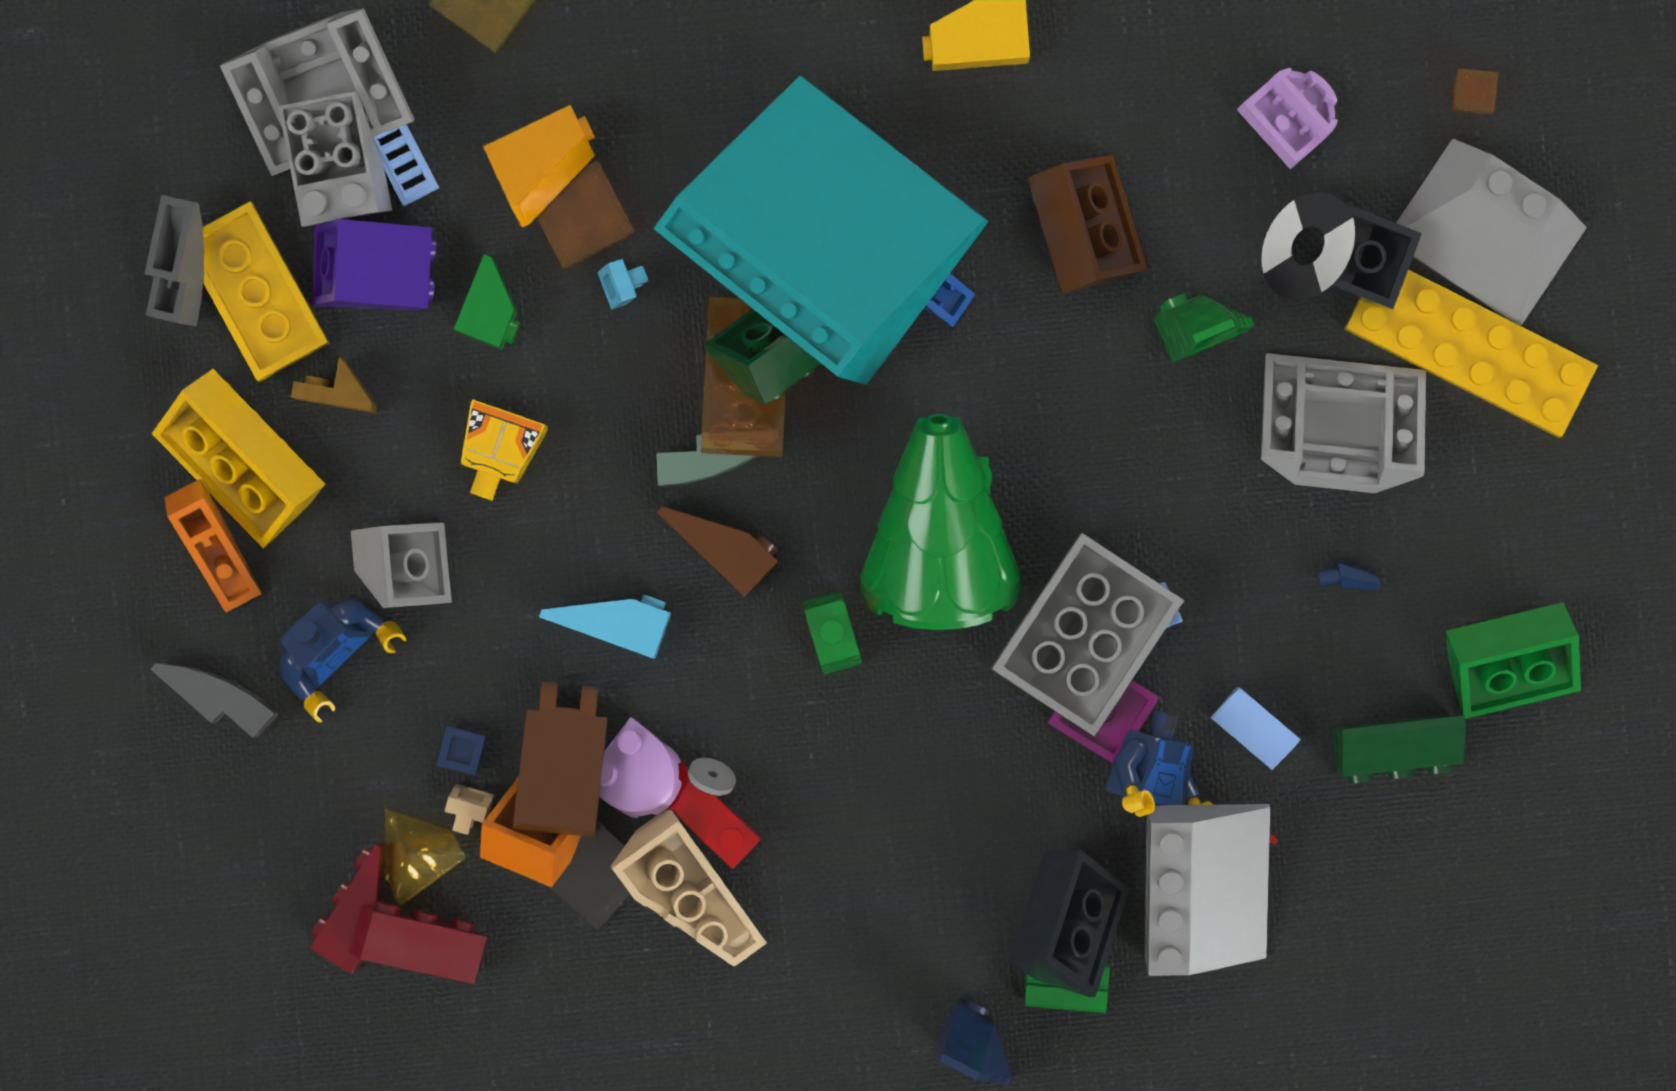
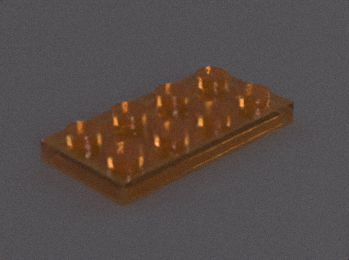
M709 297L707 341L751 310L752 307L740 298ZM706 351L701 453L782 457L785 391L778 399L770 401L766 405L743 394Z

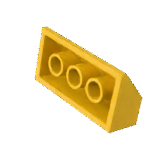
M214 369L181 391L152 432V435L196 480H202L207 491L262 548L269 545L302 513L325 485L316 473L303 462L287 443L267 425L259 414Z

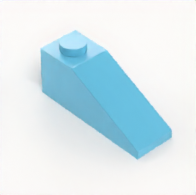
M643 594L641 602L627 599L542 609L539 617L655 659L672 613L664 610L666 602Z

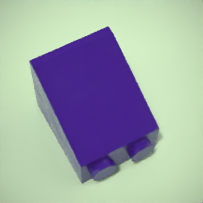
M336 219L316 225L311 306L409 311L427 309L428 302L432 301L434 295V281L430 278V262H433L436 255V241L432 238V227Z

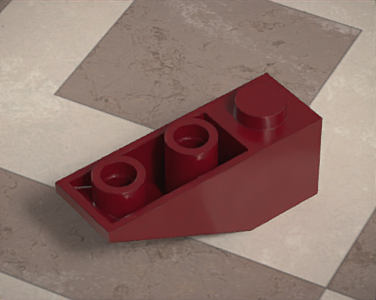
M382 843L375 844L373 849L367 846L363 849L353 866L359 870L351 884L347 881L341 884L332 899V902L337 904L336 908L329 918L322 915L310 936L315 938L310 949L350 974L357 971L363 961L349 952L361 905L375 907L376 902L381 901L385 845Z

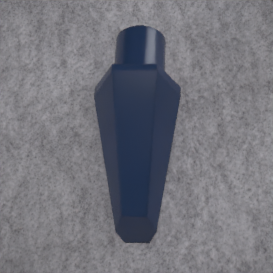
M1339 559L1336 560V567L1317 571L1320 586L1340 583L1342 589H1382L1376 573Z

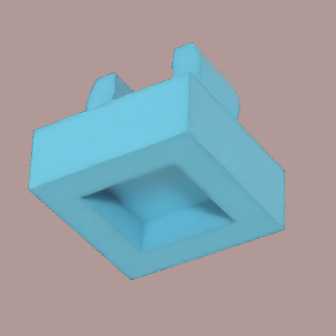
M623 259L608 263L597 272L611 310L631 302L637 297L634 289L648 282L643 266L627 271Z

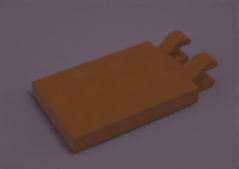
M542 681L539 711L527 710L513 829L595 837L608 719L607 717L596 716L599 687L582 685L580 709L556 707L558 683Z

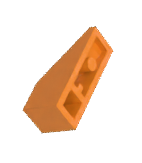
M199 479L164 497L167 517L224 611L228 612L261 595L257 582L202 480Z

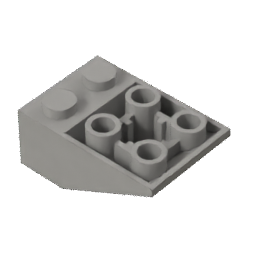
M357 91L278 106L301 226H316L336 219L349 220L393 211L385 170Z

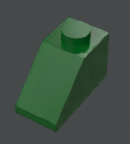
M484 254L454 330L462 335L503 350L505 343H513L520 322L515 320L517 311L496 262L492 257Z

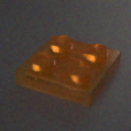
M598 160L585 166L537 216L564 270L635 233Z

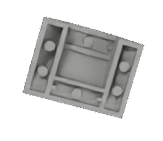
M364 8L339 12L273 38L220 65L271 176L290 169L278 106L357 91L373 137L415 120Z
M1456 139L1450 141L1396 222L1422 233L1413 258L1500 316L1519 326H1522L1587 228L1562 200L1496 156Z
M1266 353L1261 460L1295 485L1378 493L1423 477L1425 473L1426 370Z

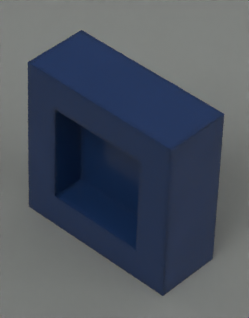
M446 726L436 765L477 775L487 736Z

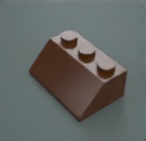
M1113 155L1062 163L1027 178L1062 293L1090 288L1148 270Z

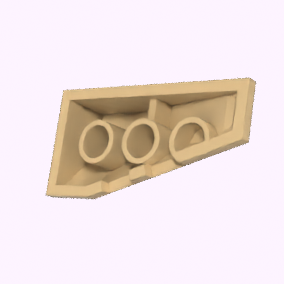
M670 807L638 828L612 863V870L634 900L662 916L664 920L674 927L677 926L696 939L698 943L735 967L767 943Z

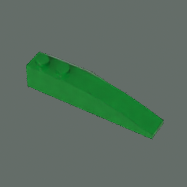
M1186 293L1163 302V305L1160 306L1161 312L1154 318L1172 363L1243 334L1255 326L1253 318L1225 307L1204 295L1188 300Z

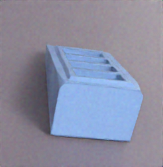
M407 124L373 137L384 170L403 206L439 189ZM400 129L402 136L381 145L379 139ZM408 145L410 151L389 161L387 154ZM414 159L416 160L417 166L397 176L394 169ZM423 173L425 181L404 190L403 183Z

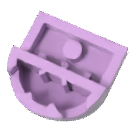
M1291 68L1281 70L1237 109L1290 169L1318 146L1334 130L1338 122L1335 119L1334 105L1337 103V97L1331 86L1313 71L1302 73L1292 71Z
M630 717L604 751L599 796L608 804L632 818H638V816L651 813L658 815L673 803L682 785L678 779L680 758L671 747Z

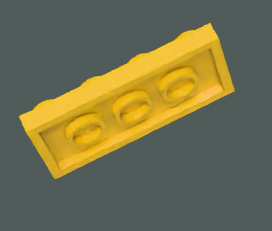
M251 201L203 227V284L258 382L330 344Z

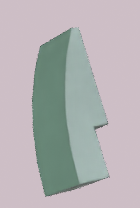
M778 432L696 435L697 451L657 453L658 486L688 484L733 470L759 456L777 443Z

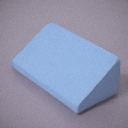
M1239 687L1232 691L1210 717L1271 770L1301 740Z

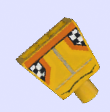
M472 399L461 458L462 465L478 470L470 493L493 501L500 478L518 484L543 440L548 426Z

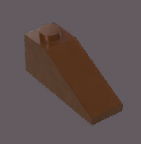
M663 506L657 511L671 527L745 597L778 564V561L773 557L778 549L762 534L754 539L747 532Z

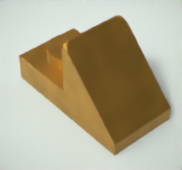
M339 357L334 388L329 387L330 380L306 376L305 383L293 382L291 397L296 400L376 414L377 405L348 362L342 357Z

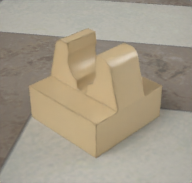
M455 784L445 808V812L456 815L453 831L469 835L474 821L483 823L491 809L494 794Z

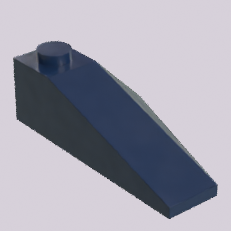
M969 998L966 1004L956 1000L935 1042L939 1062L977 1081L989 1082L991 1080L998 1084L1002 1082L1009 1085L1012 1076L995 1023L992 1018L987 1016L990 1009Z

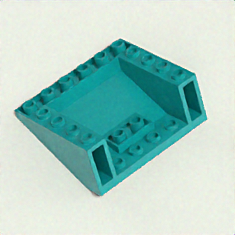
M799 76L675 198L653 229L836 376L867 385L989 221L810 81Z

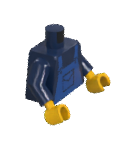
M348 599L335 604L323 601L317 603L279 641L285 650L279 667L280 676L300 700L305 699V710L317 722H323L317 716L318 709L321 706L327 705L333 712L335 711V706L322 692L315 691V688H318L373 633H376L378 640L388 653L396 652L389 641L390 639L400 637L403 641H406L405 635L396 622L387 621L382 623L383 618L355 599Z
M1155 710L1150 732L1146 733L1130 729L1125 735L1120 751L1113 759L1114 767L1105 791L1123 796V808L1130 813L1135 812L1138 817L1153 813L1155 804L1213 805L1211 802L1200 804L1201 794L1192 778L1191 772L1192 745L1173 739L1179 716Z

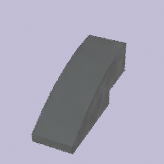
M161 195L144 273L154 276L146 316L178 324L197 326L204 278V240L199 203Z
M156 663L150 669L209 722H219L226 714L252 738L259 737L280 713L258 695L235 682L213 673L187 666Z

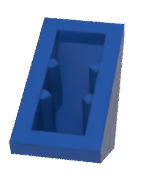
M949 274L924 309L946 324L954 327L975 293L953 275Z

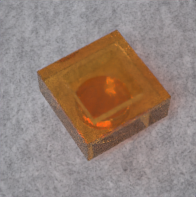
M1458 68L1455 72L1452 110L1492 115L1495 109L1498 72Z

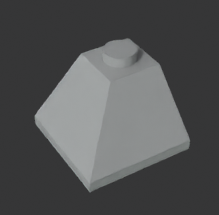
M444 523L378 526L351 531L354 571L383 608L452 603Z

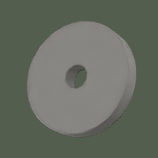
M698 758L691 763L688 770V777L692 784L699 790L711 795L721 796L729 794L736 783L733 771L724 763L712 758Z

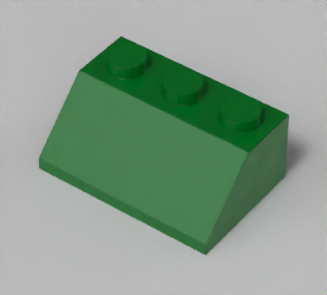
M1564 602L1446 631L1448 661L1461 714L1465 715V719L1581 691L1579 635Z

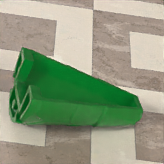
M934 414L928 418H918L893 476L894 487L878 522L877 534L860 575L861 598L865 605L876 615L883 614V612L893 615V623L907 627L949 630L983 624L992 620L993 612L1001 608L1002 611L1007 612L1016 604L1021 593V572L1002 529V520L986 488L985 473L960 418L950 417L945 414Z

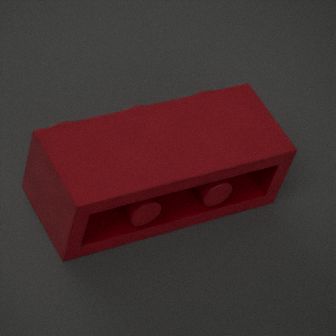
M377 901L375 907L361 905L349 950L351 954L360 960L461 982L475 983L487 938L475 930V923L457 918H452L451 924L437 922L438 915L421 910H415L413 916L399 913L401 907Z

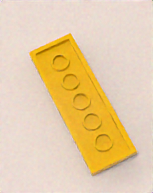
M1410 270L1406 274L1394 309L1391 310L1358 300L1344 330L1558 438L1563 436L1598 367L1597 364Z

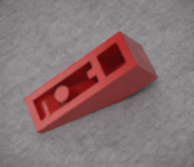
M681 761L678 764V779L682 785L677 797L669 807L706 845L733 869L762 837L719 796L705 793L695 787L688 777L689 768Z

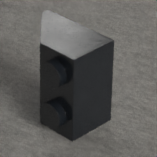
M1346 204L1352 214L1355 225L1353 251L1344 271L1327 290L1392 310L1396 304L1422 233ZM1325 240L1322 244L1318 257L1321 255L1323 251Z

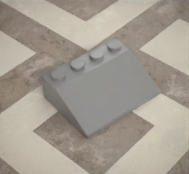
M1081 533L991 667V670L1095 737L1184 600Z
M1269 804L1155 805L1154 812L1147 815L1145 961L1149 976L1193 975L1266 958L1270 837Z

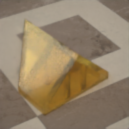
M385 808V879L396 901L403 905L463 861L466 856L455 835L450 830Z

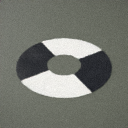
M1313 192L1293 200L1277 215L1266 234L1262 248L1263 274L1268 285L1275 293L1290 300H1305L1324 292L1340 277L1351 258L1355 243V223L1352 213L1345 202L1330 193ZM1317 227L1322 231L1325 240L1321 255L1317 260L1308 265L1296 263L1291 252L1295 237L1305 228Z

